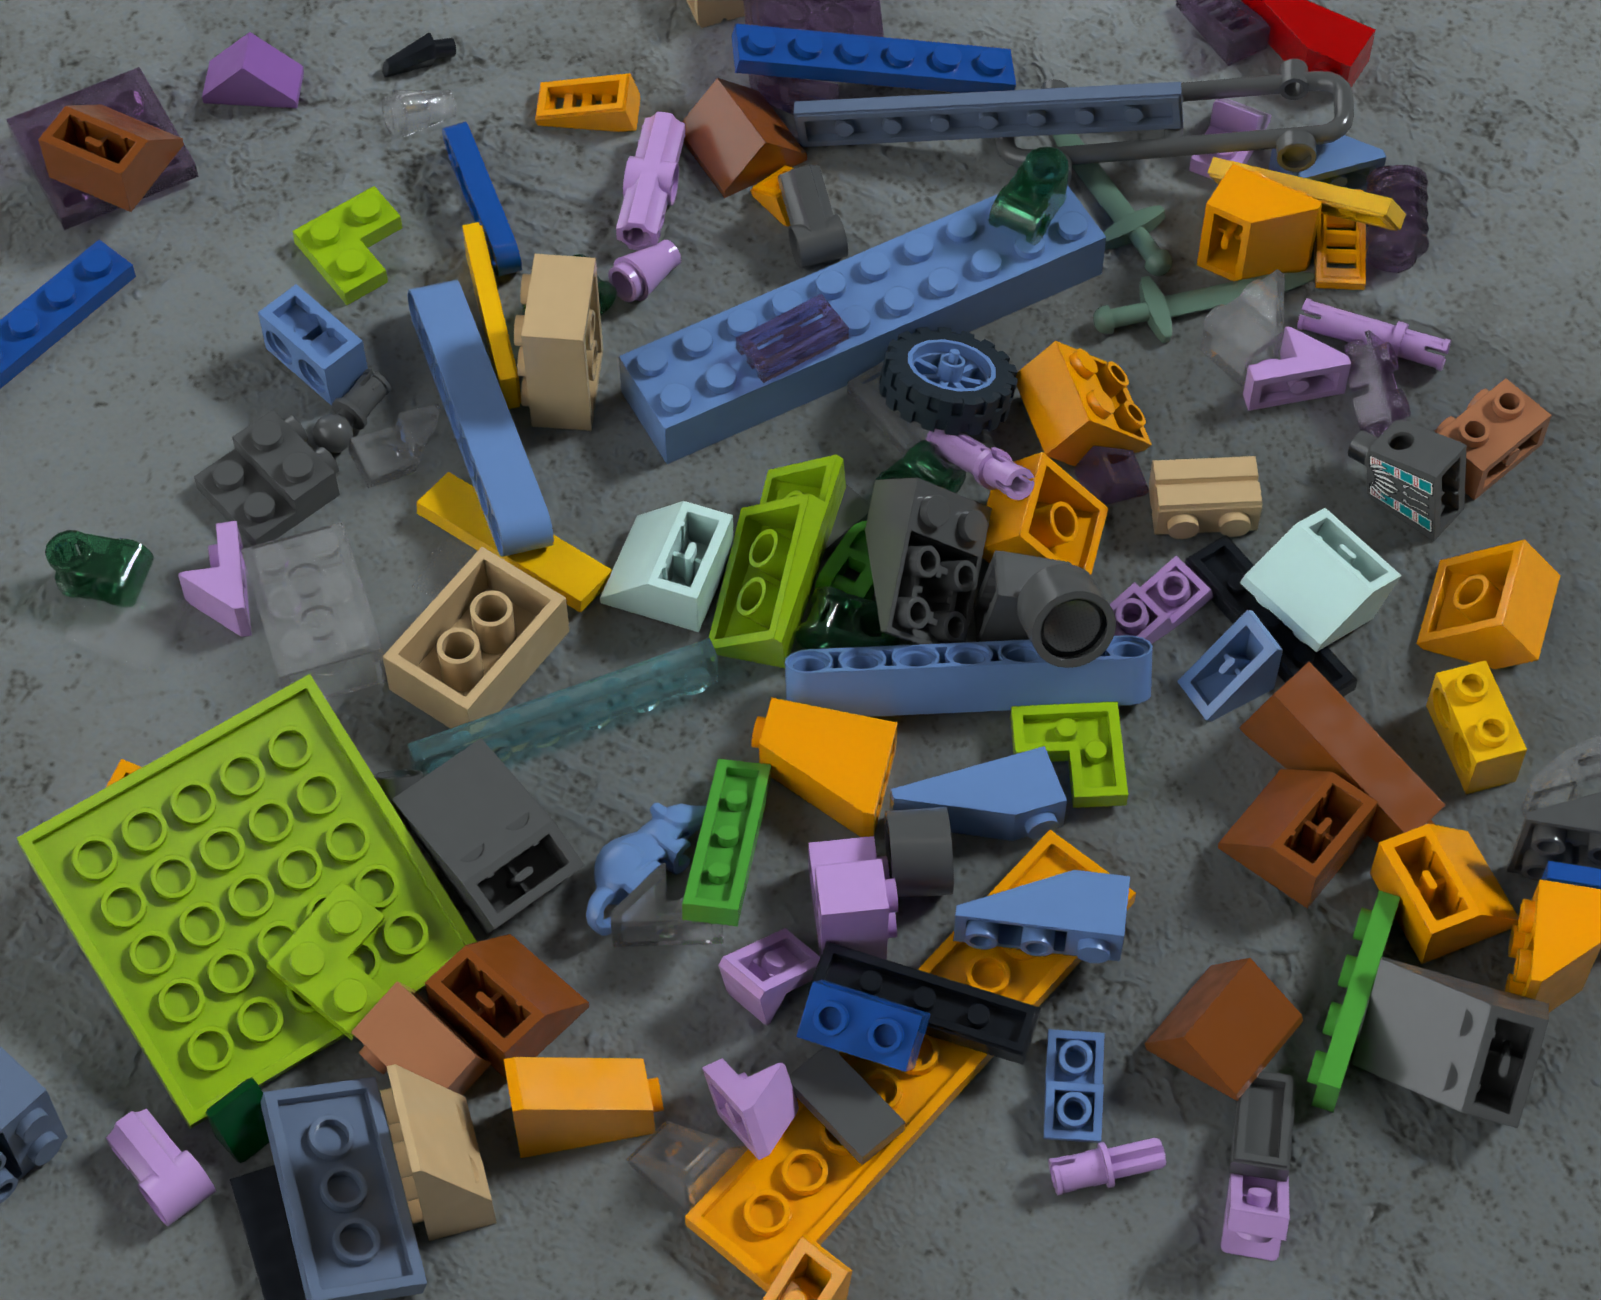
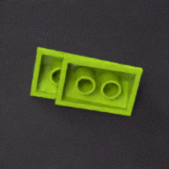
M835 454L769 469L760 504L741 508L706 651L714 655L785 668L786 657L791 653L846 489L844 459Z

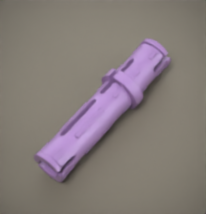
M1306 298L1302 310H1304V313L1321 317V319L1318 320L1300 314L1297 325L1299 330L1304 329L1387 353V359L1396 362L1401 357L1434 367L1439 371H1442L1444 367L1445 356L1434 354L1427 350L1431 349L1448 354L1451 344L1450 339H1442L1408 329L1409 324L1398 321L1397 325L1389 324L1321 304L1309 298Z
M935 429L934 432H928L926 440L932 442L927 444L928 449L944 457L964 471L971 473L976 482L984 488L990 490L996 488L1013 500H1022L1032 492L1035 482L1028 479L1034 478L1033 473L1029 469L1014 463L1010 455L1002 449L996 447L989 449L984 444L959 432L958 436L946 435L945 430Z

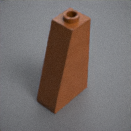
M1310 662L1302 667L1239 727L1249 739L1286 769L1334 772L1378 801L1368 834L1378 844L1381 841L1428 823L1436 825L1431 819L1445 806L1441 799Z

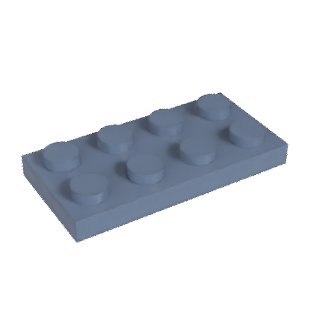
M369 1077L263 1092L260 1102L306 1300H385L422 1294L427 1285V1280L376 1078Z

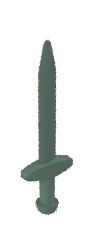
M1076 134L1053 135L1057 147L1085 145ZM1099 163L1072 165L1074 171L1114 223L1103 232L1106 236L1105 250L1132 243L1146 261L1144 268L1148 273L1154 276H1163L1168 273L1172 267V257L1168 250L1160 249L1149 234L1165 219L1164 208L1161 205L1134 211Z
M1311 272L1273 273L1167 296L1163 295L1150 276L1141 277L1139 283L1141 303L1112 309L1108 305L1101 306L1094 312L1093 322L1098 332L1113 334L1114 328L1147 321L1155 336L1162 343L1170 342L1172 337V317L1284 294L1313 281L1315 275Z

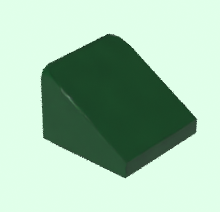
M252 1077L246 1079L206 1111L215 1137L239 1163L245 1162L270 1143L260 1103L263 1092Z

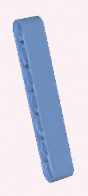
M452 280L409 289L407 294L408 305L416 334L499 555L504 557L552 546L554 537L548 509L459 281Z
M1129 635L1114 636L1108 648L1098 658L1090 663L1073 668L1057 667L1046 662L1037 653L1031 640L800 650L791 653L785 660L786 700L867 717L1011 710V706L1098 702H1118V706L1134 705L1145 702L1151 697L1153 646L1150 641L1142 637Z

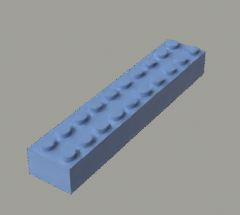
M1055 169L620 355L621 392L666 464H669L881 371L890 341L892 339L897 341L898 335L905 331L912 334L915 333L916 328L928 327L930 331H937L938 327L951 328V332L961 334L962 331L970 332L1102 274L1106 236Z

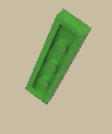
M718 759L684 894L682 920L738 927L771 782L770 764Z
M1379 890L1373 910L1361 908L1352 939L1361 941L1362 945L1358 957L1350 954L1346 955L1337 985L1347 989L1343 1005L1331 1002L1322 1034L1332 1036V1040L1327 1053L1316 1050L1307 1078L1308 1083L1317 1085L1312 1106L1334 1112L1374 985L1380 959L1383 956L1400 900L1399 896Z

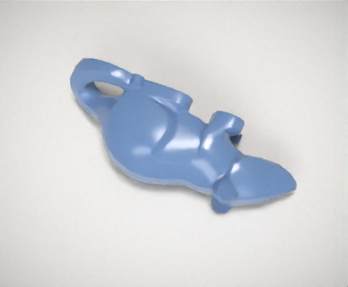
M654 803L650 807L652 819L643 825L637 832L616 838L602 847L597 855L594 866L596 890L588 901L586 911L587 924L591 929L601 936L613 933L629 917H633L638 909L646 905L661 892L663 885L657 879L665 869L677 875L688 867L690 859L683 855L685 850L691 846L687 839L701 828L706 806L677 804L665 807L660 803ZM614 904L620 907L616 913L603 919L606 906Z

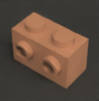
M1505 378L1492 390L1489 391L1485 388L1477 393L1469 403L1466 411L1456 419L1453 416L1446 418L1437 427L1435 432L1467 445L1465 493L1475 500L1543 444L1552 415Z
M398 981L351 1032L364 1044L359 1054L380 1073L385 1074L387 1072L386 1066L396 1064L462 1096L491 1065V1062L414 989Z

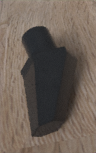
M427 33L386 59L383 64L382 73L386 78L431 67L435 59L454 57L456 55L455 41L453 38L434 40L431 33Z

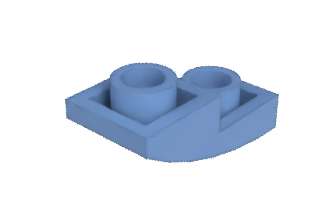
M1048 1029L1043 1139L1101 1142L1105 1033Z

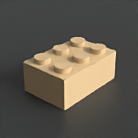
M534 254L531 274H523L521 281L520 298L521 304L526 305L525 315H516L514 324V345L520 346L517 372L518 376H523L521 405L529 406L532 427L592 431L603 356L596 258Z
M481 547L383 655L389 690L473 742L569 633L566 597L486 548Z

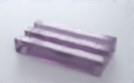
M820 294L736 337V349L741 355L745 354L747 356L748 365L752 369L756 368L758 370V377L765 383L849 339V327L824 296ZM820 314L823 315V317H821L820 319H818V320H816V321H814V322H812V323H810V324H808V325H806V326H804V327H802V328H801V326H799V325H801V324H803V323H805V322H807V321H809V320H811V319L817 317V316L820 315ZM783 334V338L760 350L757 349V347Z

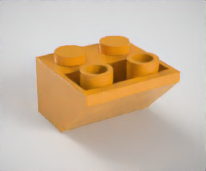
M1232 163L1206 203L1197 266L1233 282L1273 273L1305 271L1310 265L1322 201L1310 197L1303 191L1294 190L1266 178L1259 172L1250 171Z
M1055 341L1017 372L1016 378L1018 380L1016 386L1042 449L1048 457L1074 467H1081L1145 451L1152 445L1144 428L1146 424L1145 417L1138 406L1134 404L1128 391V377L1116 363L1112 361L1106 362L1090 355L1081 348L1075 349Z
M1428 823L1379 842L1370 875L1380 891L1400 897L1395 919L1421 964L1510 930L1513 924L1518 925L1519 916L1468 831Z
M1539 880L1532 900L1523 898L1518 925L1513 924L1511 929L1508 957L1516 959L1513 974H1508L1504 991L1549 1003V1012L1582 991L1601 948V889Z

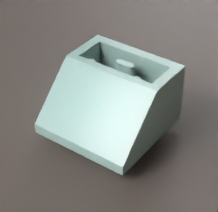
M686 501L637 515L600 597L601 604L699 632L727 567L734 539L733 515Z
M1323 508L1297 522L1244 575L1240 584L1255 596L1260 605L1269 609L1287 625L1300 641L1309 645L1315 652H1318L1372 620L1402 575L1329 510Z

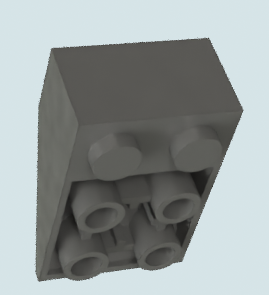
M920 478L875 480L865 534L881 632L916 645L966 642L992 508Z
M482 738L391 800L485 935L492 932L585 866L553 819Z
M1601 792L1527 812L1510 856L1507 872L1522 874L1530 880L1539 881L1543 876L1548 860L1601 869Z
M1381 957L1352 1065L1459 1112L1518 1128L1549 1022V1003Z

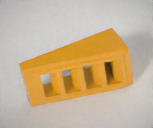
M631 73L541 82L535 121L538 126L613 132L636 131L641 100L640 92ZM557 98H564L563 108L556 109ZM577 99L582 100L580 107H576ZM596 101H602L601 104L596 105Z
M1320 213L1314 242L1315 288L1365 290L1366 224ZM1327 228H1351V230H1327ZM1327 246L1352 247V249H1328ZM1327 263L1353 264V268H1329Z

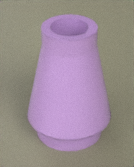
M662 240L654 246L619 257L615 260L614 266L608 273L610 285L617 296L626 302H633L634 300L643 301L669 272L681 263V255L671 241Z

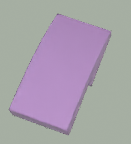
M1175 556L1141 587L1134 582L1110 603L1116 619L1114 636H1138L1150 641L1152 644L1179 626L1213 598L1212 591L1181 559Z

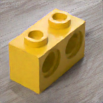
M1487 661L1436 673L1426 707L1465 794L1516 782L1527 748Z

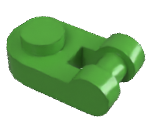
M867 521L854 524L847 531L822 568L815 584L816 592L829 598L835 594L847 600V606L860 613L866 610L875 592L865 534ZM848 568L861 573L856 582L843 576Z

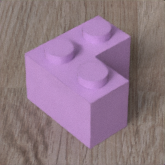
M874 836L808 843V870L820 957L826 942H831L887 959L888 938L897 937L895 912H898V895L895 879H890L887 856L877 857Z

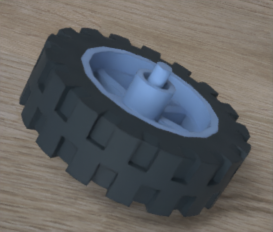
M928 327L916 328L915 333L911 334L905 331L898 335L897 341L894 339L890 341L879 379V393L881 397H886L885 404L890 410H898L901 413L900 418L909 423L914 421L920 423L922 429L932 432L935 429L945 430L946 435L958 436L959 432H967L969 436L981 434L982 429H987L988 431L996 429L1000 421L1004 423L1007 419L1017 385V369L1014 364H1009L1010 357L1004 351L998 352L995 350V345L986 339L979 341L974 339L975 335L962 331L961 334L951 332V328L938 327L937 331H930Z

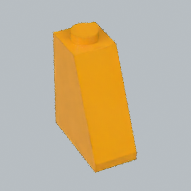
M771 697L766 717L757 716L752 734L751 747L759 749V763L770 764L771 778L859 837H875L896 753L898 722Z
M512 1057L503 1059L520 1158L655 1134L654 1113L664 1111L659 1079L658 1077L647 1079L643 1058Z

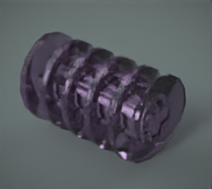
M1411 165L1382 166L1371 171L1366 177V192L1392 198L1406 213L1401 230L1397 229V231L1366 224V241L1368 244L1366 256L1368 262L1375 268L1385 272L1400 273L1410 269L1416 263L1417 258L1426 253L1429 247L1427 236L1429 231L1427 221L1429 215L1427 207L1429 199L1427 192L1428 177L1420 168Z

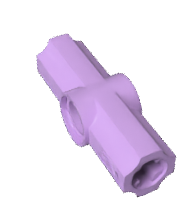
M656 112L652 117L645 118L635 157L629 156L626 164L623 182L624 200L616 226L617 240L625 243L629 249L642 250L658 244L667 205L673 206L676 198L679 180L678 162L685 138V123L677 120L671 113Z

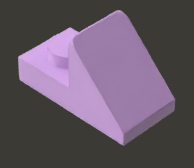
M1215 99L1210 126L1205 135L1266 130L1270 123L1271 115L1230 99ZM1254 150L1193 155L1189 171L1212 179L1207 172L1213 157L1247 164Z
M1285 327L1280 350L1281 359H1266L1258 364L1248 365L1243 397L1248 411L1344 394L1351 367L1349 356L1292 327Z
M237 521L216 523L217 544L208 546L211 568L184 571L178 575L184 598L190 605L239 636H252L244 548Z
M784 928L723 956L719 963V968L728 994L763 1024L768 1025L775 1016L786 993L812 981L820 956Z
M723 1058L702 1067L720 1118L758 1160L769 1156L799 1109L787 1068L783 1062L770 1066L749 1077L745 1072L738 1075Z
M1230 1173L1221 1239L1222 1251L1270 1261L1277 1260L1281 1240L1286 1241L1290 1219L1289 1176L1287 1182Z

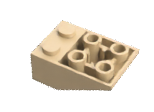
M396 1064L386 1066L391 1088L380 1090L412 1223L424 1221L429 1241L496 1224L492 1198L466 1097Z

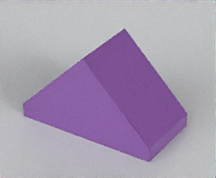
M249 32L210 60L202 95L203 103L297 108L304 75L303 66Z

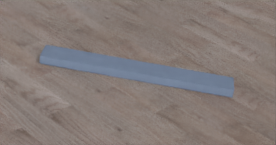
M1181 82L795 101L793 113L799 144L802 147L1183 128Z

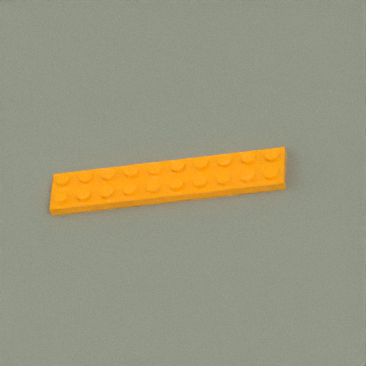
M1050 829L987 896L1072 870L1110 873ZM1130 888L1127 910L1134 904L1136 892ZM953 931L918 970L1039 1007L1082 960L1077 956L1055 953L1047 956H1033L1024 953L1021 949L999 946L992 949H976L970 947L965 942L953 941ZM926 1034L923 1038L915 1068L907 1072L840 1051L839 1054L905 1121V1131L865 1164L861 1165L797 1098L798 1112L770 1155L758 1160L748 1149L685 1215V1225L767 1292L801 1237L807 1235L821 1245L994 1056Z

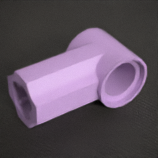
M147 1109L139 1112L131 1111L115 1123L113 1130L106 1137L113 1152L139 1182L138 1188L147 1203L166 1226H170L216 1192L213 1183L198 1161L189 1151H180Z

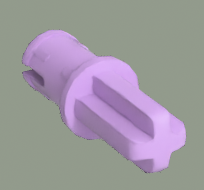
M1151 1138L1112 1148H1107L1104 1142H1100L1097 1144L1096 1149L1073 1155L1049 1158L1048 1163L1052 1183L1058 1196L1063 1193L1076 1191L1077 1189L1102 1184L1112 1188L1115 1186V1179L1162 1169L1166 1166V1157L1160 1139Z

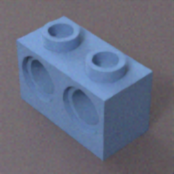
M297 284L258 312L266 349L331 406L336 398H342L348 393L363 372L368 369L363 341Z

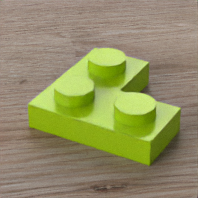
M373 186L298 227L292 233L297 247L344 303L349 305L388 283L386 269L369 251L368 247L401 230L403 227L401 216L379 190Z
M1118 702L1011 706L1010 721L1013 753L1018 754L1045 746L1051 762L1068 761L1073 808L1127 805L1128 787Z
M342 880L269 960L266 968L352 1041L355 1038L351 1033L352 1030L387 991L349 959L384 921L385 916Z

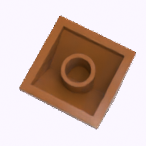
M717 78L682 121L685 123L683 143L724 198L761 182L785 165L794 167L807 161V153L761 92L749 87Z
M1251 958L1211 965L1144 1044L1147 1051L1238 1101L1303 1022V1017Z

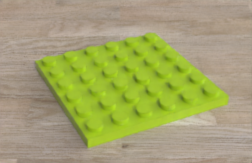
M311 674L279 690L16 838L19 847L189 1129L208 1119L206 1115L207 1109L246 1079L252 1077L259 1087H262L345 1037L340 1030L266 968L269 960L342 880L385 916L384 921L349 960L387 992L397 981L414 989L417 993L426 989L425 982L465 945L477 942Z

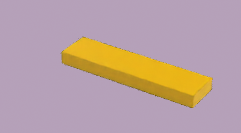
M1217 157L1212 158L1207 172L1219 185L1232 163L1250 171L1259 172L1266 178L1294 190L1303 191L1310 197L1322 201L1320 212L1322 214L1389 230H1401L1406 213L1392 198Z
M479 222L462 225L466 257L492 367L508 409L520 407L521 403L519 376L483 227Z
M449 471L416 502L418 515L476 550H479L481 547L486 548L566 597L567 605L580 613L604 590L611 575L612 569L554 534L552 546L501 557L474 486Z

